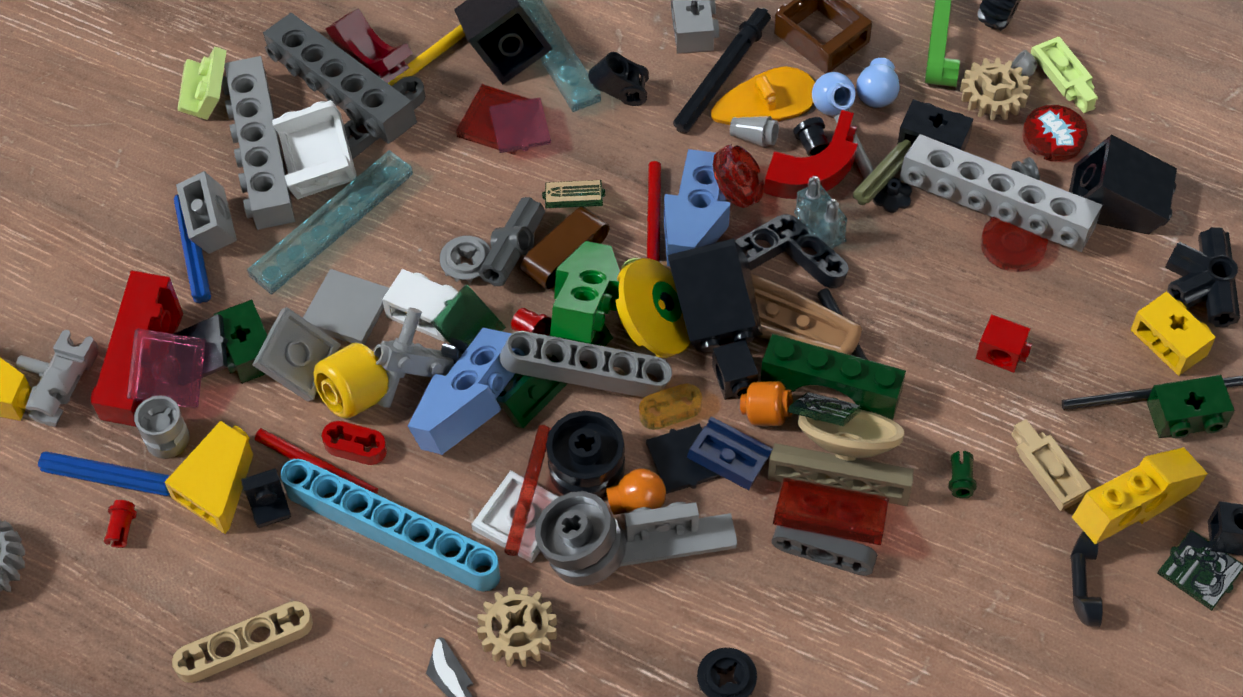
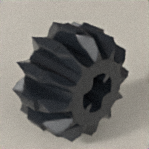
M982 0L977 12L978 20L987 27L1001 31L1008 26L1021 0Z

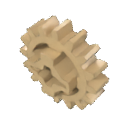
M984 58L982 66L974 62L972 63L971 70H965L960 87V92H963L961 100L962 102H969V111L977 108L979 110V117L987 113L990 114L991 120H994L996 115H1001L1006 120L1009 112L1018 115L1020 107L1025 108L1031 86L1028 85L1029 77L1021 76V67L1011 68L1012 61L1010 60L1004 65L1001 64L1000 58H996L994 63H990L987 58Z
M508 587V596L503 597L498 592L494 593L496 603L492 604L485 601L483 606L486 614H478L477 617L478 624L481 626L477 629L478 638L483 640L482 647L484 652L493 650L492 658L495 662L505 657L507 667L512 666L514 659H519L522 667H526L528 657L532 656L535 661H540L539 651L542 649L550 652L551 642L548 639L557 638V630L554 628L557 625L556 614H550L552 612L551 602L542 603L540 592L530 597L527 587H523L520 594H515L514 589ZM537 615L542 622L541 630L535 624V617ZM494 623L497 624L500 630L498 638L493 633Z

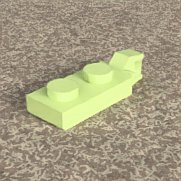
M1056 37L1032 47L1031 54L1037 60V64L1068 101L1074 100L1075 105L1083 113L1094 110L1098 96L1093 92L1095 88L1092 84L1093 77L1060 37Z

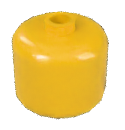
M357 342L352 343L315 365L313 376L318 394L328 409L343 419L352 418L377 404L387 393L389 379L386 369L382 365L376 364L379 358L368 346Z

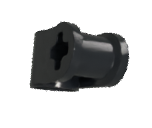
M610 52L589 70V81L598 91L605 92L629 106H639L646 102L647 91L645 90V83L649 79V71L646 67L636 64L617 52Z

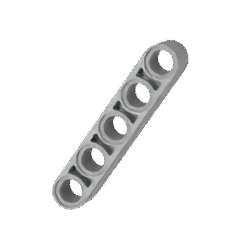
M527 331L512 333L500 353L502 366L512 373L644 398L658 396L672 376V368L669 363L660 357ZM512 348L521 349L525 356L516 355ZM546 354L554 355L559 363L551 362ZM580 361L588 362L592 369L584 368ZM613 367L622 369L625 376L617 374ZM647 373L653 374L658 382L650 380Z

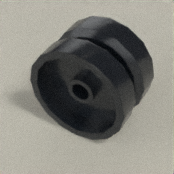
M583 410L569 413L558 420L549 431L546 443L548 469L551 482L561 494L585 491L603 499L607 497L608 487L619 485L625 471V444L621 429L613 419L600 412Z

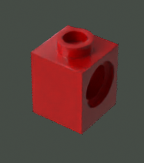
M991 314L980 339L975 359L1014 373L1019 361L1026 363L1033 343L1027 342L1031 328Z

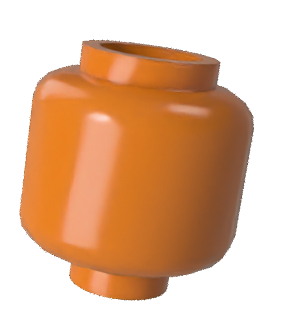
M780 381L753 382L749 385L747 393L742 394L740 398L742 415H747L749 422L753 426H780L793 413V406H791L793 404L791 390H786V387Z

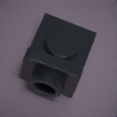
M276 468L241 479L258 528L291 517Z

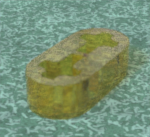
M685 383L644 397L639 404L640 422L646 428L656 430L695 417L702 407L701 391L695 385ZM687 397L688 400H692V404L686 405L685 402H681V398ZM654 407L656 411H660V415L654 416L653 413H649V409Z

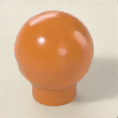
M643 468L634 469L625 474L620 480L619 485L607 488V497L613 515H618L625 512L630 513L641 507L651 509L662 508L666 499V487L663 480L655 472Z

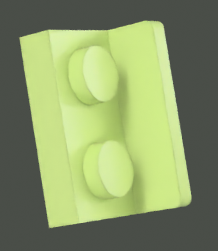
M214 47L210 56H204L201 63L190 59L186 60L178 111L208 120L220 99L227 50Z

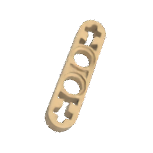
M293 601L179 648L173 655L172 667L182 681L188 683L200 681L304 637L312 629L311 613L307 606L301 602ZM297 614L300 619V624L297 626H293L290 616ZM277 620L282 630V633L278 634L275 624L273 623ZM267 627L270 629V636L265 641L258 643L251 640V633L256 628ZM231 641L235 643L236 647L231 655L227 657L216 655V648L222 642ZM208 650L213 662H207L203 651ZM192 657L195 661V668L188 670L186 659Z

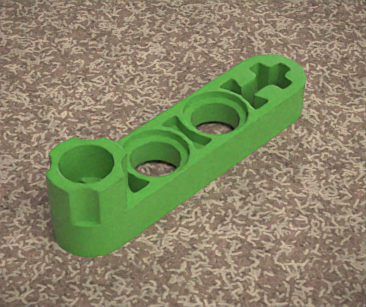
M935 0L925 84L953 87L957 85L960 60L945 58L951 0Z

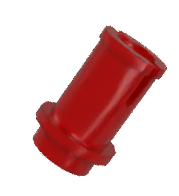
M115 500L113 505L108 508L110 520L106 536L104 537L106 545H109L111 540H113L111 547L124 548L127 546L131 522L137 516V511L134 510L135 505L132 502Z

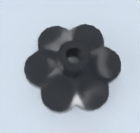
M893 177L873 198V202L877 206H883L885 211L890 213L896 212L899 208L906 209L911 204L912 188L908 184L901 183L898 178Z

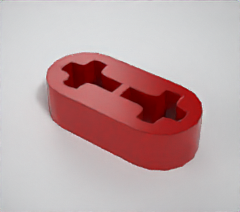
M344 421L330 422L322 430L321 436L325 450L333 456L366 465H374L384 460L387 455L385 438L377 430ZM339 434H344L345 439H339L337 443H333L332 438H337ZM372 442H375L377 448H371L370 452H366L364 446L369 447Z

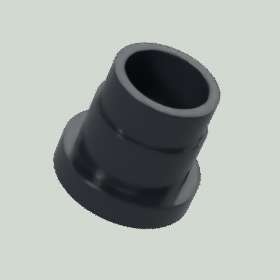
M820 117L806 119L793 130L796 139L801 141L808 156H814L822 152L829 145L824 132L825 124Z

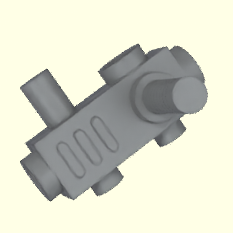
M408 308L399 338L391 341L382 340V343L378 344L374 349V354L379 358L376 364L382 365L386 369L389 379L387 393L378 402L380 406L391 407L399 380L405 376V373L433 377L435 374L446 376L454 366L453 359L443 356L441 350L425 348L419 343L414 344L412 342L422 311L416 308Z

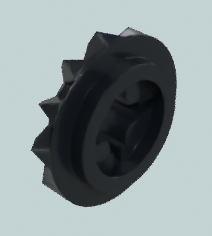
M725 647L713 650L702 659L698 667L697 679L700 691H703L707 697H748L752 695L756 686V667L751 658L738 649ZM735 667L733 680L737 684L728 681L720 688L721 676L718 673L727 674Z

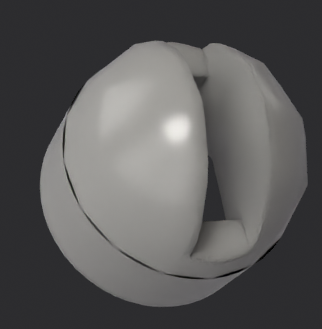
M1023 50L1013 60L1011 68L1021 67V76L1030 77L1037 68V60L1027 50Z

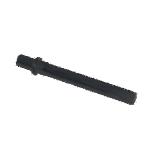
M756 8L749 19L740 24L738 34L674 119L673 125L677 128L678 132L688 133L752 44L761 39L763 29L771 20V15L766 8Z

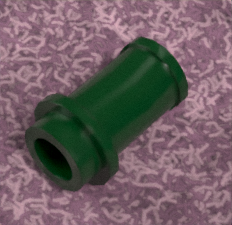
M960 451L951 455L952 479L948 483V488L954 497L960 499L971 497L977 489V482L973 479L974 456L967 451H963V464L960 461Z

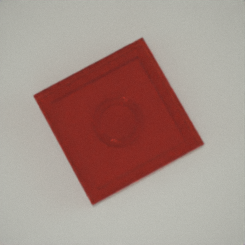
M482 84L456 129L457 137L515 155L540 109L539 101Z

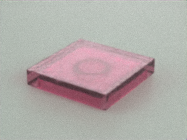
M136 329L127 398L144 401L152 396L162 395L173 399L178 406L197 408L199 405L206 340Z

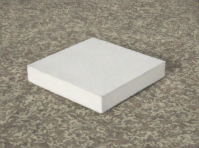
M510 470L471 524L472 530L532 563L540 552L535 539L536 522L543 509L559 496Z

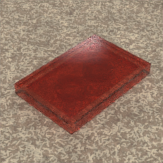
M784 478L774 513L773 524L881 545L889 498Z

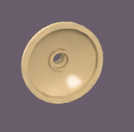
M824 406L832 409L841 408L840 406ZM820 407L821 410L846 416L845 418L806 409L800 412L798 418V425L808 438L824 450L835 453L837 458L846 461H854L856 458L873 457L891 451L899 446L904 439V429L893 420L876 413L855 408L840 410L850 413L846 415L843 412Z

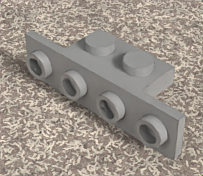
M675 502L667 507L656 509L641 507L630 513H625V530H623L627 541L626 553L619 567L735 549L737 547V538L732 515L729 513L699 518L696 502L688 504L685 502Z

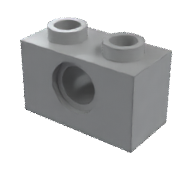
M205 171L176 184L188 237L192 242L210 254L237 241L225 189Z

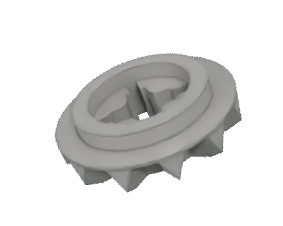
M456 237L442 248L439 258L440 266L445 275L453 277L456 282L462 279L471 283L473 278L481 277L478 272L491 249L484 240L478 237ZM459 254L467 259L472 257L473 265H469L466 262L461 264Z

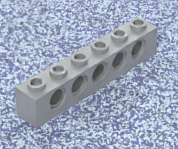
M257 56L227 62L224 65L226 76H223L222 87L225 95L230 94L231 100L225 101L228 117L235 120V124L229 126L233 143L239 142L240 147L234 149L238 168L243 167L244 173L238 175L242 193L248 192L249 196L248 199H243L247 219H254L257 230L295 222L290 192L284 176L286 172L278 132L272 123L275 116L262 57Z
M919 134L904 156L900 181L1079 252L1083 251L1096 228L1102 204Z

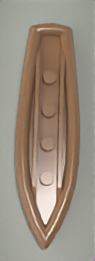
M660 261L661 264L671 271V268L667 266V261ZM751 273L763 335L758 337L770 340L771 335L776 334L848 355L854 352L862 332V327L859 324L784 286Z

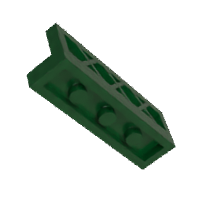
M605 324L601 332L596 331L591 344L605 347L614 338ZM546 354L551 362L559 363L554 355ZM580 361L583 367L588 364L586 361ZM515 373L496 400L515 426L524 428L568 383Z

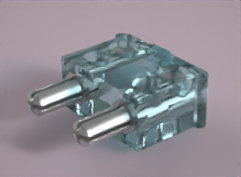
M810 177L808 187L797 192L794 213L801 222L833 249L846 242L847 217L840 210L837 200L832 199L821 186L819 177Z

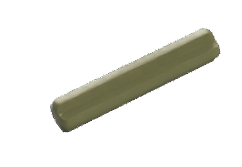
M904 140L899 142L853 192V198L858 201V204L865 205L870 203L902 168L904 156L912 146L911 141Z

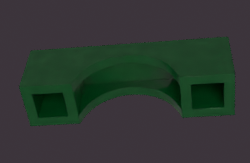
M772 334L762 360L761 382L780 381L784 384L786 390H791V392L806 385L829 387L848 396L856 405H860L858 407L860 410L876 413L893 420L902 393L906 370Z

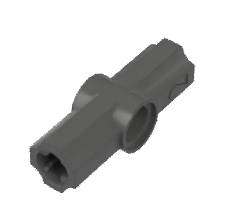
M531 197L521 198L505 227L494 229L490 240L492 249L478 272L483 281H487L493 286H504L520 256L527 255L534 248L535 240L533 233L545 213V209L540 202L533 200Z

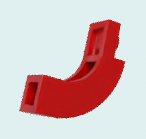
M841 110L832 141L826 149L814 156L796 157L774 151L765 177L764 193L785 199H804L808 190L809 178H812V176L819 177V191L821 194L839 184L849 173L856 157L858 143L853 142L857 131V126L852 125L854 113Z

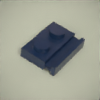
M711 416L707 425L704 426L689 449L687 458L750 490L764 464L768 461L773 448Z

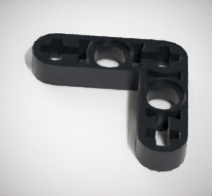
M789 214L777 216L735 240L748 259L750 271L785 251L825 287H841L848 273L849 267L846 261L803 222ZM755 241H767L771 247H761ZM801 248H812L817 254H806Z

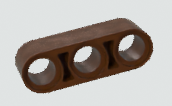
M579 207L528 252L521 263V270L547 290L555 287L558 266L585 241L602 244L609 233V224L586 207Z

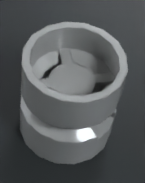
M162 395L152 396L144 400L137 407L134 414V422L149 453L155 457L166 459L173 458L186 449L190 440V433L181 411L173 399Z

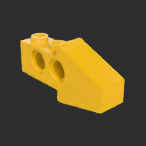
M1184 447L1148 455L1143 458L1139 466L1087 492L1072 518L1092 542L1097 544L1138 521L1141 524L1149 521L1197 490L1208 473Z

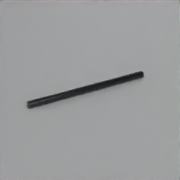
M1243 375L1223 378L1226 388L1243 386ZM1152 388L1062 400L1063 410L1148 399Z

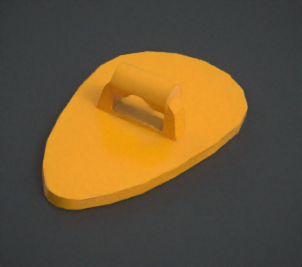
M784 66L770 69L727 92L712 108L711 118L717 123L730 125L733 117L771 116L772 120L777 121L798 117L808 112L814 105L812 89L815 81L808 73L798 68Z

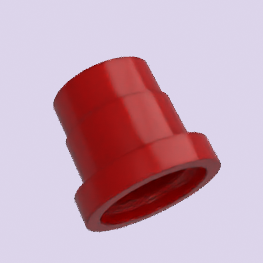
M521 308L514 314L511 328L514 331H527L548 336L551 332L552 318L545 314L538 315L526 308Z

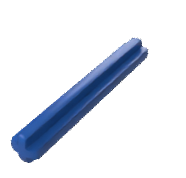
M177 194L174 197V204L193 301L200 304L211 299L202 248L188 237L179 195Z
M48 451L42 452L38 460V467H40L42 472L164 496L170 495L164 483L170 475Z

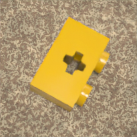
M1167 291L1139 310L1131 327V331L1178 376L1209 354L1216 338L1206 324L1199 322L1181 301L1172 297Z

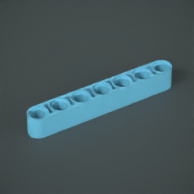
M292 459L282 467L281 480L288 498L293 502L475 590L482 592L490 591L499 584L501 577L498 557L491 548L306 460ZM301 478H304V479H305V480H304L303 482H301V483H298V484H294V483H293V482H294L295 480H297V479H301ZM327 493H336L330 498H322ZM358 507L366 508L360 513L353 512ZM387 522H397L392 527H382ZM419 536L428 537L423 542L417 543L413 541L415 538ZM449 551L460 552L457 556L449 558L444 556ZM480 566L491 567L489 571L483 573L475 571Z

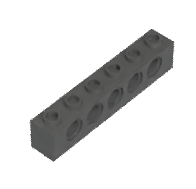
M289 13L263 32L267 44L265 50L274 62H281L293 76L302 78L311 90H318L325 96L327 101H333L335 106L343 109L352 121H359L373 137H380L390 144L417 123L410 99L293 13Z

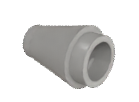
M771 116L733 117L730 124L731 136L764 148L768 145L774 146L779 134V122L772 120Z

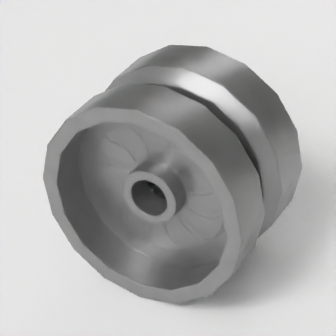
M581 491L570 492L560 496L543 509L536 522L535 539L539 550L549 561L556 574L567 583L585 586L603 581L619 568L625 556L627 541L623 530L613 517L608 505L595 494Z

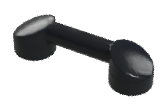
M1083 531L1078 537L1070 555L1073 606L1078 618L1084 625L1100 627L1103 616L1101 597H1088L1086 560H1096L1098 543L1094 544Z

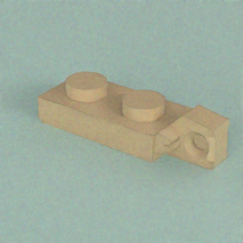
M1027 419L1014 425L1011 435L1018 444L1016 451L1019 457L1060 511L1081 501L1086 493L1092 490L1051 435L1046 436L1043 432L1037 434Z

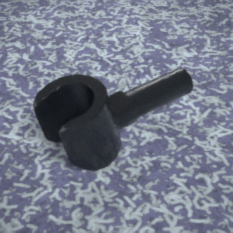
M451 337V345L444 343L441 348V354L453 359L455 365L468 348V345Z

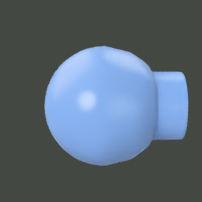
M874 59L857 79V94L861 101L870 107L882 108L888 106L898 96L900 90L899 78L894 71V64L889 59Z
M829 72L817 79L812 89L813 103L825 115L833 116L840 114L841 110L848 111L855 101L856 92L853 83L846 75L839 72Z

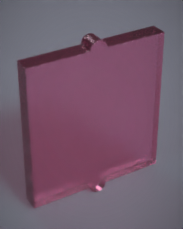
M540 97L523 101L514 99L511 103L489 106L499 153L521 149L528 151L532 147L551 144Z

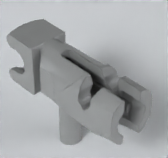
M62 331L53 347L55 354L50 363L23 355L18 357L16 361L17 368L39 374L40 377L37 386L32 387L25 407L27 410H30V418L48 426L57 425L63 414V410L59 408L60 404H67L70 401V397L84 370L89 371L98 356L97 343L91 336L86 337L81 345L75 347L74 342L70 339V331Z

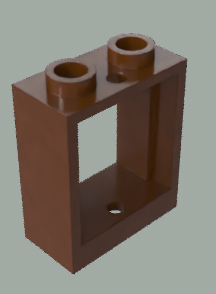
M793 0L789 4L782 5L775 14L774 34L825 74L833 71L870 42L872 21L845 0ZM816 10L843 29V31L824 45L797 25Z

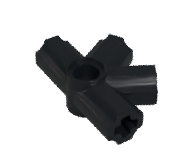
M1211 227L1206 231L1200 232L1198 236L1199 251L1181 242L1177 243L1165 268L1183 277L1169 284L1168 291L1170 295L1181 301L1187 309L1206 300L1208 322L1214 324L1215 327H1228L1231 324L1238 323L1240 311L1235 281L1238 266L1232 258L1229 232H1225L1223 228Z

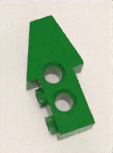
M585 241L558 266L554 299L556 300L552 308L550 336L591 344L596 331L601 332L603 329L605 314L609 315L611 310L617 311L615 301L619 299V281L617 277L620 269L612 246Z

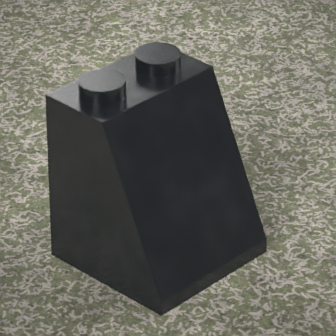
M466 0L454 9L467 40L502 85L553 50L523 0Z
M1111 134L1074 165L1069 192L1102 204L1097 224L1149 235L1160 226L1166 225L1172 216L1171 204L1177 186L1175 183L1177 168Z
M734 238L668 255L689 340L697 351L713 352L715 347L742 340L750 343L754 340V337L763 335L749 262Z

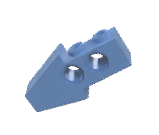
M688 149L679 194H665L664 233L667 266L669 267L668 255L716 243L729 227L730 202H726L727 191H722L726 180L722 179L723 174L714 168L719 166L720 162L717 157L722 153Z
M482 328L446 376L435 374L432 377L408 424V428L421 450L443 455L500 412L501 408L496 398L515 374L507 371L500 362L501 350L512 333ZM512 348L516 355L525 356L521 349Z

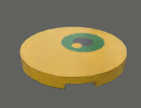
M641 258L627 264L621 269L617 277L619 281V299L615 301L620 320L626 332L638 346L643 345L655 353L656 357L669 358L683 352L690 344L672 272L660 262L649 258Z

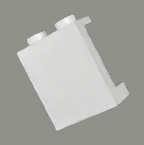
M333 101L316 102L311 107L297 112H287L281 117L272 120L273 127L280 137L288 174L284 175L286 184L297 199L357 180L342 116Z

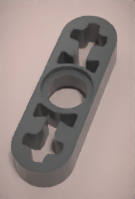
M779 522L771 540L772 544L783 552L862 576L872 574L878 556L872 548L792 522Z

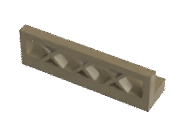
M774 443L769 459L768 480L908 506L914 469L857 458L854 461H846L837 458L835 454Z

